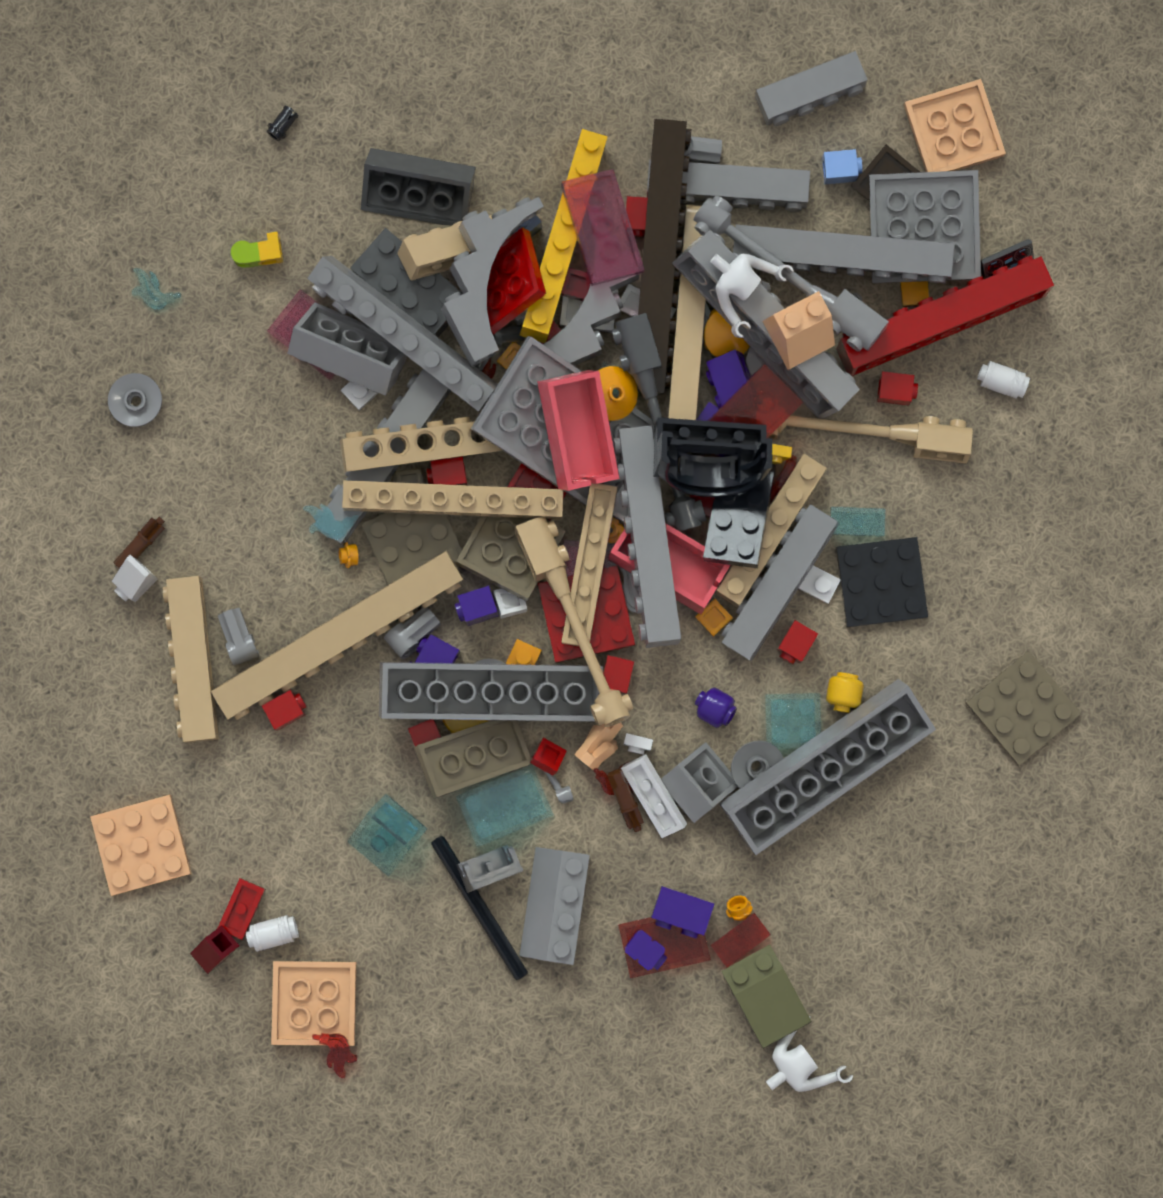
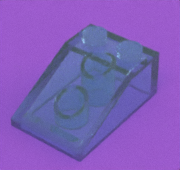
M533 765L456 796L478 848L554 815Z

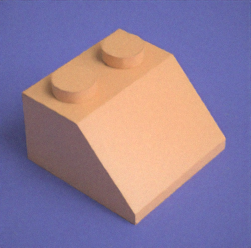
M819 291L762 321L788 370L835 346L832 315Z

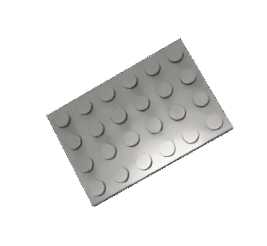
M527 336L471 427V430L557 486L537 381L582 371L533 337ZM612 392L613 397L617 398L618 396ZM634 407L633 411L625 418L609 421L612 441L613 438H617L618 431L622 428L652 425L654 436L652 419ZM615 454L617 464H621L620 455ZM617 479L600 484L618 487V493L623 485V480L619 481ZM590 486L570 491L563 490L585 506L587 505Z

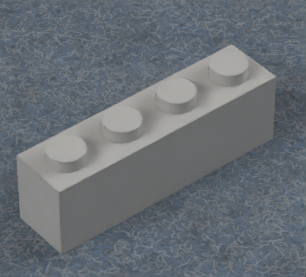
M854 51L756 90L755 99L766 125L774 123V126H779L788 122L789 117L795 114H799L800 117L814 111L813 107L821 104L827 107L838 102V98L848 94L849 97H853L862 93L868 79L857 53Z

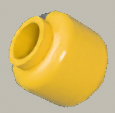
M837 672V676L829 679L826 701L834 705V711L850 713V708H857L861 705L864 684L858 680V675Z

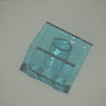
M385 794L369 810L347 842L387 876H390L427 831V828L390 796Z

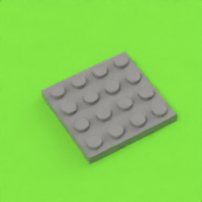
M978 170L869 175L871 236L953 243L955 246L951 279H946L945 281L972 280L981 276ZM872 272V284L929 281V277L918 276V281L902 280V275L891 274V279L877 278L874 276V272Z

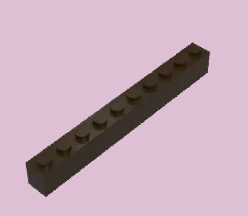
M654 119L638 315L643 313L648 315L662 367L653 370L658 394H664L665 388L670 389L671 372H666L667 361L672 362L673 345H668L669 334H675L676 318H671V307L677 308L678 291H673L674 280L679 281L680 271L672 263L676 259V253L681 254L683 237H677L678 226H684L685 210H680V199L686 200L687 183H682L683 172H688L689 156H684L685 145H690L692 131V129H686L687 121Z

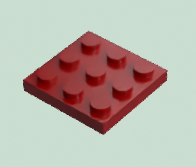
M523 227L505 240L491 266L487 285V313L493 335L546 294L530 231Z
M617 566L603 568L590 640L595 655L635 646ZM574 575L567 577L570 593ZM547 581L538 583L555 663L583 658L584 655L579 646L562 644L566 613L560 599L556 597Z

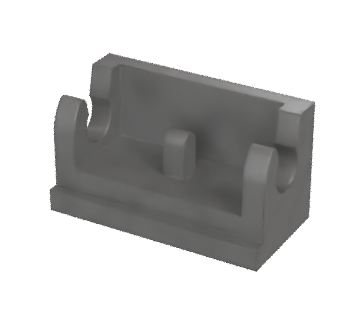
M508 845L457 864L467 893L523 871L512 846L508 847Z

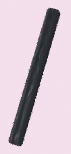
M439 836L431 842V845L514 979L520 980L528 974L527 969L478 890L467 893L457 868V864L460 861L445 837Z

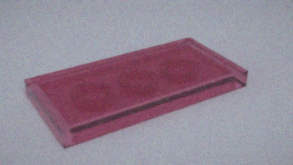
M614 169L562 181V191L591 286L643 273V263Z

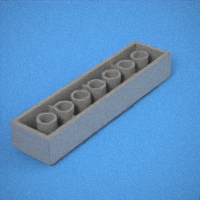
M737 224L735 227L783 264L793 265V269L798 271H810V266L820 267L822 273L837 274V269L847 270L848 275L864 276V271L874 272V276L877 278L891 279V274L902 275V280L918 281V276L929 277V282L945 283V280L951 279L955 246L953 243ZM734 241L733 253L737 255L744 253L754 256Z
M709 230L695 240L672 264L732 327L733 325L720 307L715 289L723 273L710 261L714 255L718 254L730 264L738 255L732 253L725 246V241L719 234ZM762 280L744 301L733 294H729L731 304L740 320L748 322L751 326V329H746L743 325L738 327L739 333L744 336L743 339L818 419H824L838 412L860 390L856 385L855 379L849 373L843 372L837 365V360L834 356L825 351L789 370L787 369L762 322L784 308L781 305L780 299L775 294L769 293L762 285Z
M380 662L379 717L381 719L595 721L590 705L595 704L594 701L599 695V691L588 665Z
M897 679L719 804L746 845L757 855L931 734L936 728L909 686Z

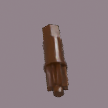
M160 516L156 520L151 518L138 531V535L113 563L120 569L129 555L138 559L165 529L162 526L165 521Z
M615 769L609 772L607 777L619 804L620 813H622L629 830L633 828L634 832H638L642 829L641 824L644 823L638 809V804L633 798L622 769Z

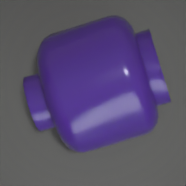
M715 687L707 692L702 691L695 701V705L698 706L697 717L715 728H719L722 725L727 726L737 711V707L734 706L735 700Z

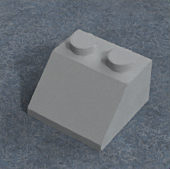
M706 742L661 778L669 794L693 823L738 787L732 778L730 770Z

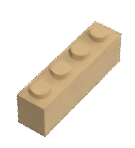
M462 221L447 228H434L422 235L412 234L402 241L398 256L411 281L450 270L457 255L465 251L471 254L458 229Z

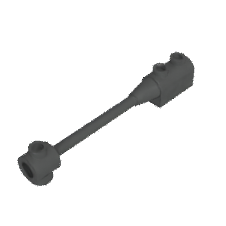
M643 313L616 322L617 328L612 330L615 344H622L624 355L619 356L623 371L629 370L630 375L633 376L641 394L647 401L652 422L655 425L657 418L663 417L657 400L658 393L653 370L662 367L648 315ZM672 487L675 499L669 505L670 512L665 513L668 525L673 528L675 527L678 531H683L700 526L702 522L707 521L701 500L695 501L694 498L685 496V493Z

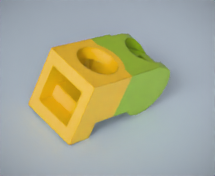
M278 232L267 233L268 240L253 243L247 241L236 242L231 248L233 261L241 268L283 263Z

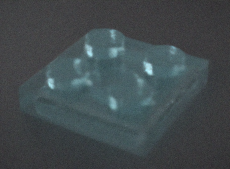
M820 693L765 694L766 742L773 744L778 749H798L821 733Z

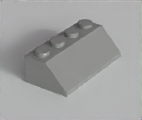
M314 303L294 326L287 354L301 361L313 364L326 372L334 373L349 382L357 383L385 396L396 383L407 359L404 353L365 323L318 303Z
M540 847L535 848L519 956L574 965L590 855Z

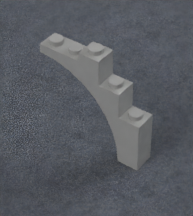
M527 197L515 204L516 208L508 212L506 209H502L491 216L492 219H490L486 210L479 214L477 211H473L462 218L463 221L458 229L471 254L465 251L454 258L455 262L450 267V271L463 294L461 295L460 292H456L445 298L446 303L442 306L441 311L471 367L495 356L499 351L490 328L487 313V285L491 266L505 240L520 225L541 212L544 206L539 197L533 200Z
M597 205L587 209V217L594 235L596 250L594 274L589 291L579 311L567 326L550 341L543 344L573 366L602 354L601 346L605 345L599 330L593 331V328L621 317L620 309L623 308V304L618 293L612 294V291L639 280L638 271L642 270L637 256L631 257L629 250L618 254V251L621 250L620 244L615 235L610 236L607 227L610 226L605 211L599 212Z

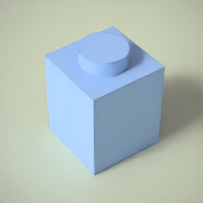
M856 149L823 153L824 184L855 182L859 176L858 174H862L861 157L857 158Z

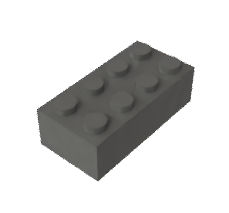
M385 228L350 269L436 337H439L449 326L441 311L442 306L446 303L445 298L456 292H460L461 295L463 293L440 273L411 281L398 256L402 241Z

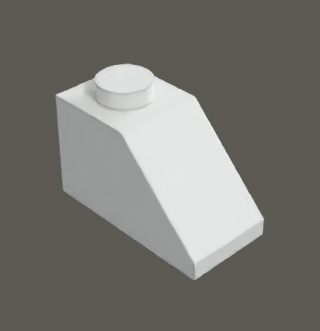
M129 555L112 582L117 586L114 591L124 601L131 599L136 602L158 579L139 560Z

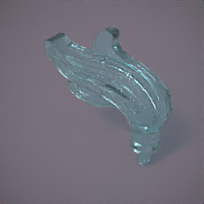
M133 269L138 275L140 286L132 290V295L141 296L150 308L161 310L167 304L173 303L175 299L181 297L179 292L175 294L173 292L161 293L159 290V280L152 271L149 272L151 275L150 279L149 275L142 269Z
M323 504L319 505L323 512L315 506L303 507V510L310 513L316 521L310 526V533L314 534L317 531L335 540L343 538L347 530L354 526L353 522L359 518L358 515H354L351 518L348 516L342 521H337L332 511Z

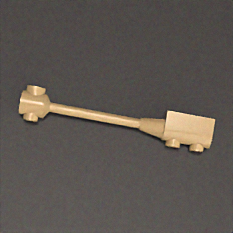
M764 398L762 404L756 405L754 424L766 425V438L772 440L776 439L778 433H781L786 426L889 437L891 440L914 446L913 458L967 464L971 455L973 430L966 427V421L960 419L951 420L950 425L939 424V418L934 416H926L923 418V422L913 424L890 425V427L791 416L787 414L784 406H778V400L774 398Z
M538 517L515 526V535L535 582L546 578L554 594L560 599L598 688L599 695L594 701L595 704L590 705L596 724L598 726L604 724L605 727H610L630 717L629 711L633 710L628 694L622 696L619 690L609 688L570 597L571 593L565 569V562L569 560V555L565 546L558 547L554 537L559 536L554 521L547 522L546 517Z

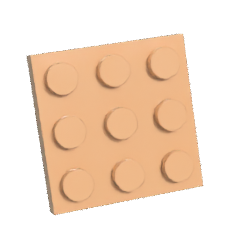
M981 79L904 103L925 172L958 171L1005 156L1006 152Z
M171 795L90 816L111 896L192 874Z
M273 961L271 1045L354 1046L357 962Z

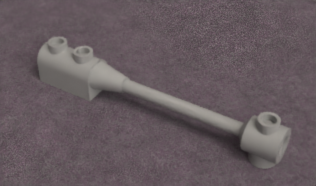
M716 195L713 200L708 198L694 216L693 220L697 222L694 228L701 235L709 230L719 235L725 233L757 258L776 266L785 265L731 225L732 214L730 212L733 208L722 197ZM782 269V277L804 292L806 297L818 291L820 292L832 315L834 334L838 335L842 331L850 337L847 343L854 350L860 352L864 348L868 351L886 329L889 321L846 289L843 290L839 297H836L816 285H811L797 273H789L786 269Z

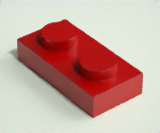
M239 878L218 928L222 925L230 935L244 940L266 889Z

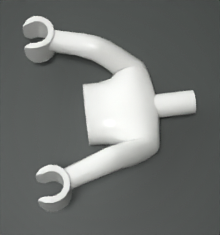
M744 253L738 255L730 264L718 254L713 256L710 263L723 273L715 288L722 311L733 325L731 331L735 337L744 338L738 331L740 325H743L746 329H751V326L748 322L740 320L731 304L729 294L737 296L742 301L751 295L761 281V278L752 268L773 274L778 281L785 282L787 280L782 277L781 271L784 268L789 273H793L794 270L790 265L776 266Z
M795 1031L777 1042L772 1059L779 1072L768 1079L766 1083L771 1090H774L784 1081H787L795 1091L804 1092L836 1081L848 1083L852 1080L853 1075H850L847 1079H841L840 1072L847 1066H840L836 1069V1072L808 1079L818 1068L811 1056L801 1044L787 1051L788 1045L797 1032Z

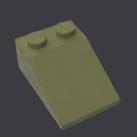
M770 944L721 971L763 1049L812 1022Z

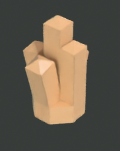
M620 722L610 727H605L604 724L600 726L593 725L584 743L574 755L596 771L602 762L618 749L617 741L613 738L623 727L622 723Z

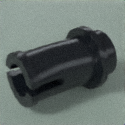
M286 105L274 122L267 125L268 130L266 132L277 141L286 137L285 133L299 117L296 112L293 114L294 110Z

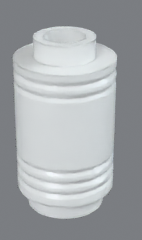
M989 361L988 365L982 364L977 377L978 380H981V387L1015 399L1017 397L1023 398L1030 380L1029 377H1026V373Z
M285 915L284 917L281 916L250 925V931L246 932V938L249 947H254L256 952L294 942L295 938H299V933L294 916L288 917V915Z

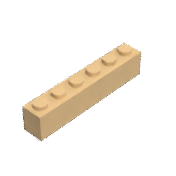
M803 454L768 510L758 569L733 565L715 594L737 608L740 606L827 469L825 466Z
M200 576L166 579L167 586L163 587V598L165 603H169V613L165 615L167 629L172 632V640L168 641L170 657L174 656L175 667L171 668V677L173 684L177 683L178 694L174 695V705L176 711L180 710L181 721L177 722V734L179 738H183L185 743L218 740L215 698L211 693L214 686L203 581Z

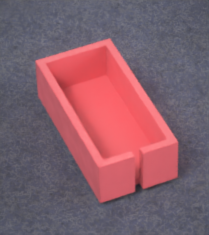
M587 370L537 381L558 489L570 491L591 486V483L600 484L620 479L599 371Z
M665 523L676 600L702 615L731 565L705 562L703 560L705 546ZM624 529L611 550L608 560L631 573L632 570H635L634 560H629L628 544L632 543L630 533L626 534Z

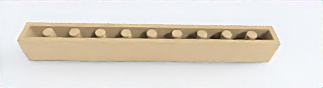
M446 550L214 688L211 693L227 720L233 716L238 720L250 713L248 707L258 702L259 706H262L274 698L272 693L281 688L285 692L297 685L295 679L305 675L306 678H309L321 670L319 668L320 664L327 660L332 664L344 657L342 651L352 647L353 650H356L367 643L365 638L374 632L376 636L385 633L391 629L389 623L399 619L401 623L414 615L412 610L422 605L423 608L432 605L438 601L436 595L445 591L448 595L461 587L459 582L463 580V576Z

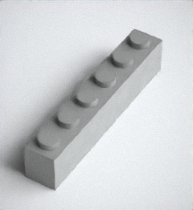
M649 160V169H648L647 197H648V189H649V177H650V165H651V160ZM689 162L688 172H683L682 183H687L686 200L680 199V203L690 205L694 204L695 201H706L708 198L713 200L718 195L728 203H732V207L747 208L748 204L759 205V209L773 210L775 206L786 207L785 210L790 212H799L802 208H807L810 171Z
M811 504L807 509L803 507L795 519L798 523L793 532L789 530L786 532L780 542L783 547L779 554L776 555L774 553L765 566L768 568V571L763 578L759 576L751 587L754 593L748 601L746 599L742 601L736 611L739 614L734 624L729 622L721 635L724 637L723 644L750 661L756 656L839 526L837 520Z

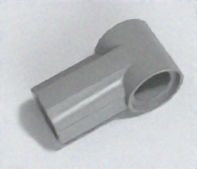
M691 136V143L686 145L687 151L684 152V156H689V161L710 164L720 163L722 140Z
M427 607L422 608L404 624L399 623L389 630L384 640L401 659H405L417 650L421 640L437 629L441 623Z
M241 608L231 609L218 615L222 631L227 640L226 648L232 664L236 666L260 657L259 651L256 650L253 635L248 631Z

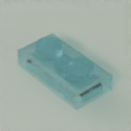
M831 506L830 517L839 522V526L833 535L884 537L886 509Z

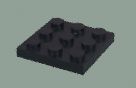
M918 537L836 547L847 628L928 618Z

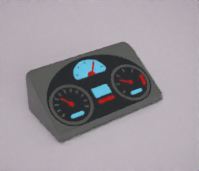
M1031 239L1024 240L982 259L981 274L983 278L987 279L993 276V271L1004 266L1011 269L1017 266V262L1025 257L1032 256L1034 259Z

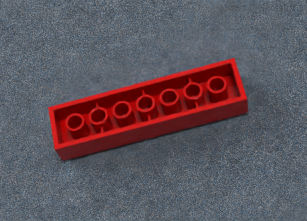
M1032 256L1025 257L1017 262L1018 265L1011 269L1004 266L993 271V276L987 279H983L982 276L974 278L967 282L968 286L959 290L956 286L942 293L943 296L936 300L933 297H929L918 302V307L908 310V307L895 311L892 313L893 317L887 319L889 322L884 332L868 351L864 348L860 352L854 350L847 343L850 337L843 333V338L840 339L836 350L846 372L851 376H855L1046 297L1054 287V283L1042 256L1035 259Z

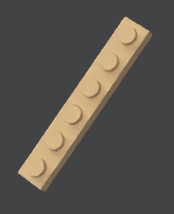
M591 483L570 594L589 641L591 640L618 490L616 486ZM566 615L562 644L579 646Z

